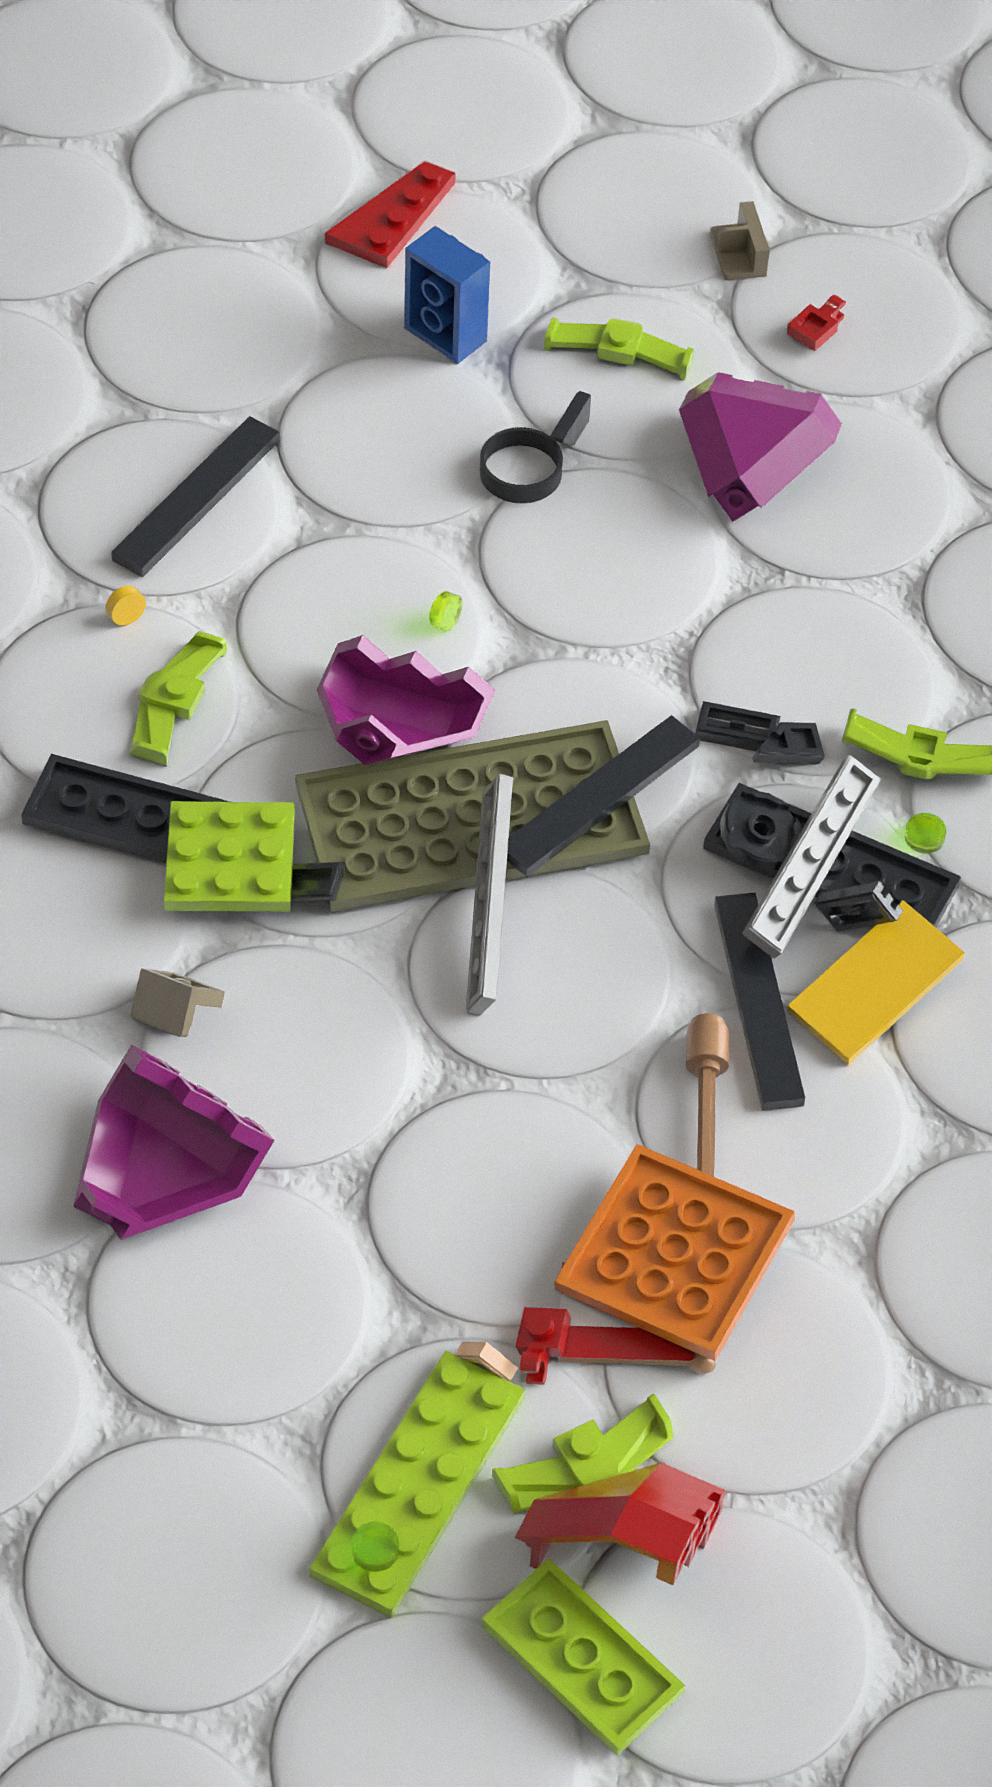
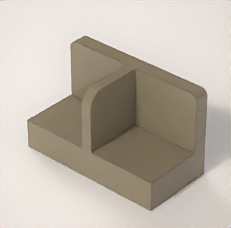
M754 201L740 202L737 224L712 226L710 228L712 243L726 281L767 276L770 249Z
M141 968L131 1010V1018L178 1037H187L192 1025L196 1005L221 1008L225 991L175 972Z

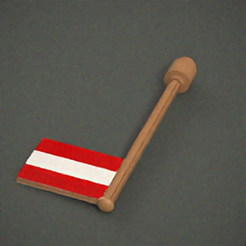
M705 1013L695 1016L691 1020V1025L687 1028L686 1068L698 1077L697 1170L714 1176L716 1078L725 1073L729 1067V1029L722 1017L716 1014ZM561 1293L560 1309L568 1310L571 1321L563 1357H558V1362L690 1366L691 1370L698 1374H708L716 1367V1362Z

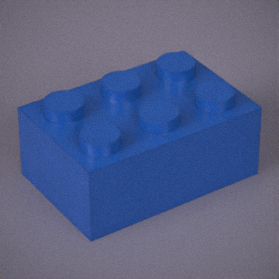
M434 226L405 248L404 329L457 364L485 344L488 333L490 261L437 226Z

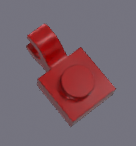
M834 294L819 309L809 304L787 324V334L815 352L838 331V324L845 316L839 310L846 305V301Z
M524 1307L515 1347L519 1354L522 1355L519 1370L522 1373H527V1384L544 1385L547 1378L549 1358L563 1357L571 1316L567 1309Z

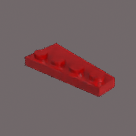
M423 161L325 232V244L388 268L453 187L456 173Z

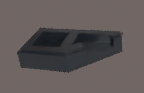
M582 391L576 393L550 435L551 440L562 444L575 445L590 419L591 394Z
M780 722L753 755V763L820 764L825 755L816 723Z

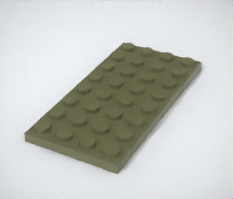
M608 720L405 755L367 765L360 763L295 775L296 788L317 863H345L344 876L336 901H328L330 912L475 886L482 795L487 786L499 774L513 777L509 836H511L619 755ZM634 796L531 875L649 854L650 841ZM507 861L505 880L525 877Z

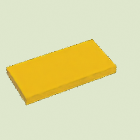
M904 900L899 904L903 912L897 921L875 925L788 1004L787 1012L847 1065H850L964 959L965 952Z

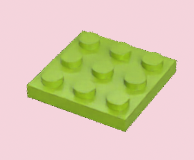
M171 801L164 894L165 911L290 912L295 820L294 802Z

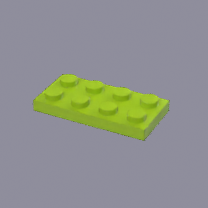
M550 1558L542 1563L482 1618L481 1627L617 1756L684 1693L685 1684Z

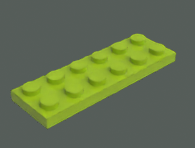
M445 1350L312 1563L310 1577L392 1618L523 1402L525 1389Z

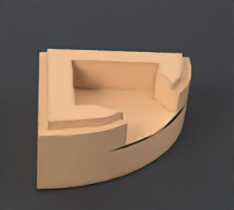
M462 1342L455 1353L456 1356L474 1365L476 1362L482 1364L493 1374L507 1381L512 1380L518 1369L516 1365L487 1342Z

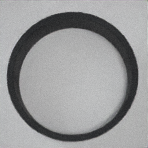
M526 427L504 429L487 439L481 449L480 478L485 488L497 498L512 503H532L551 495L561 482L563 466L561 448L556 441L551 440V437L542 431ZM511 446H528L546 453L554 461L557 468L553 474L543 481L529 485H517L505 482L494 476L487 468L486 462L494 453Z

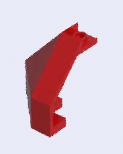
M658 1463L534 1499L514 1538L525 1542L526 1546L531 1548L530 1567L535 1569L541 1565L551 1543L616 1542L657 1560L656 1579L674 1586L683 1565L689 1567L698 1547L705 1548L722 1512L726 1490L664 1463Z

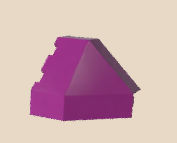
M717 372L688 391L679 408V412L708 497L714 495L732 522L758 506L762 508L835 443L842 423L822 394L810 391L803 393L784 389L782 385L758 380L750 382L732 378L733 375Z
M363 635L337 644L317 687V693L336 742L364 765L476 737L495 692V689L469 666L442 674L417 651L390 659Z
M133 1045L129 1047L98 1100L73 1204L74 1208L109 1224L120 1240L241 1197L275 1141L261 1125L249 1117H242L234 1113L230 1108L226 1107L228 1103L201 1085H195L179 1075L180 1071L168 1063Z

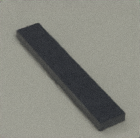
M249 416L111 552L112 561L143 578L280 441V432Z
M669 716L509 836L507 861L525 877H528L697 749L700 737L675 717Z
M756 892L716 896L714 901L715 912L762 1111L804 1106L805 1094L772 958L742 934L758 907Z

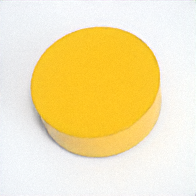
M123 586L116 589L106 601L105 610L117 625L125 626L141 617L146 608V600L134 586Z

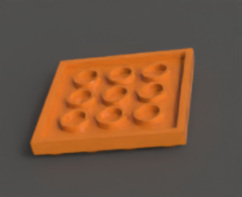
M636 1144L554 1281L555 1290L716 1361L795 1221V1211Z

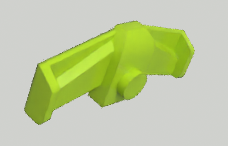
M551 318L544 339V349L550 351L552 347L598 349V359L633 366L635 357H638L680 375L681 380L686 379L694 355V349L691 347H687L686 350L643 332V327L640 323L617 318L608 320L607 324L559 323L558 318Z
M198 631L162 670L152 673L145 679L138 692L140 704L130 755L167 766L175 718L177 716L187 720L191 719L205 692L204 681L199 680L200 677L219 657H224L227 652V642L224 638Z
M854 708L850 709L842 743L845 745L853 744L898 764L899 771L905 775L923 779H933L937 773L992 775V745L945 744L947 732L908 724L906 734L904 735L856 714L857 710Z
M653 1393L645 1402L604 1435L594 1419L553 1438L552 1447L558 1457L503 1469L501 1467L492 1469V1477L513 1513L527 1511L534 1499L634 1471L674 1438L671 1420Z

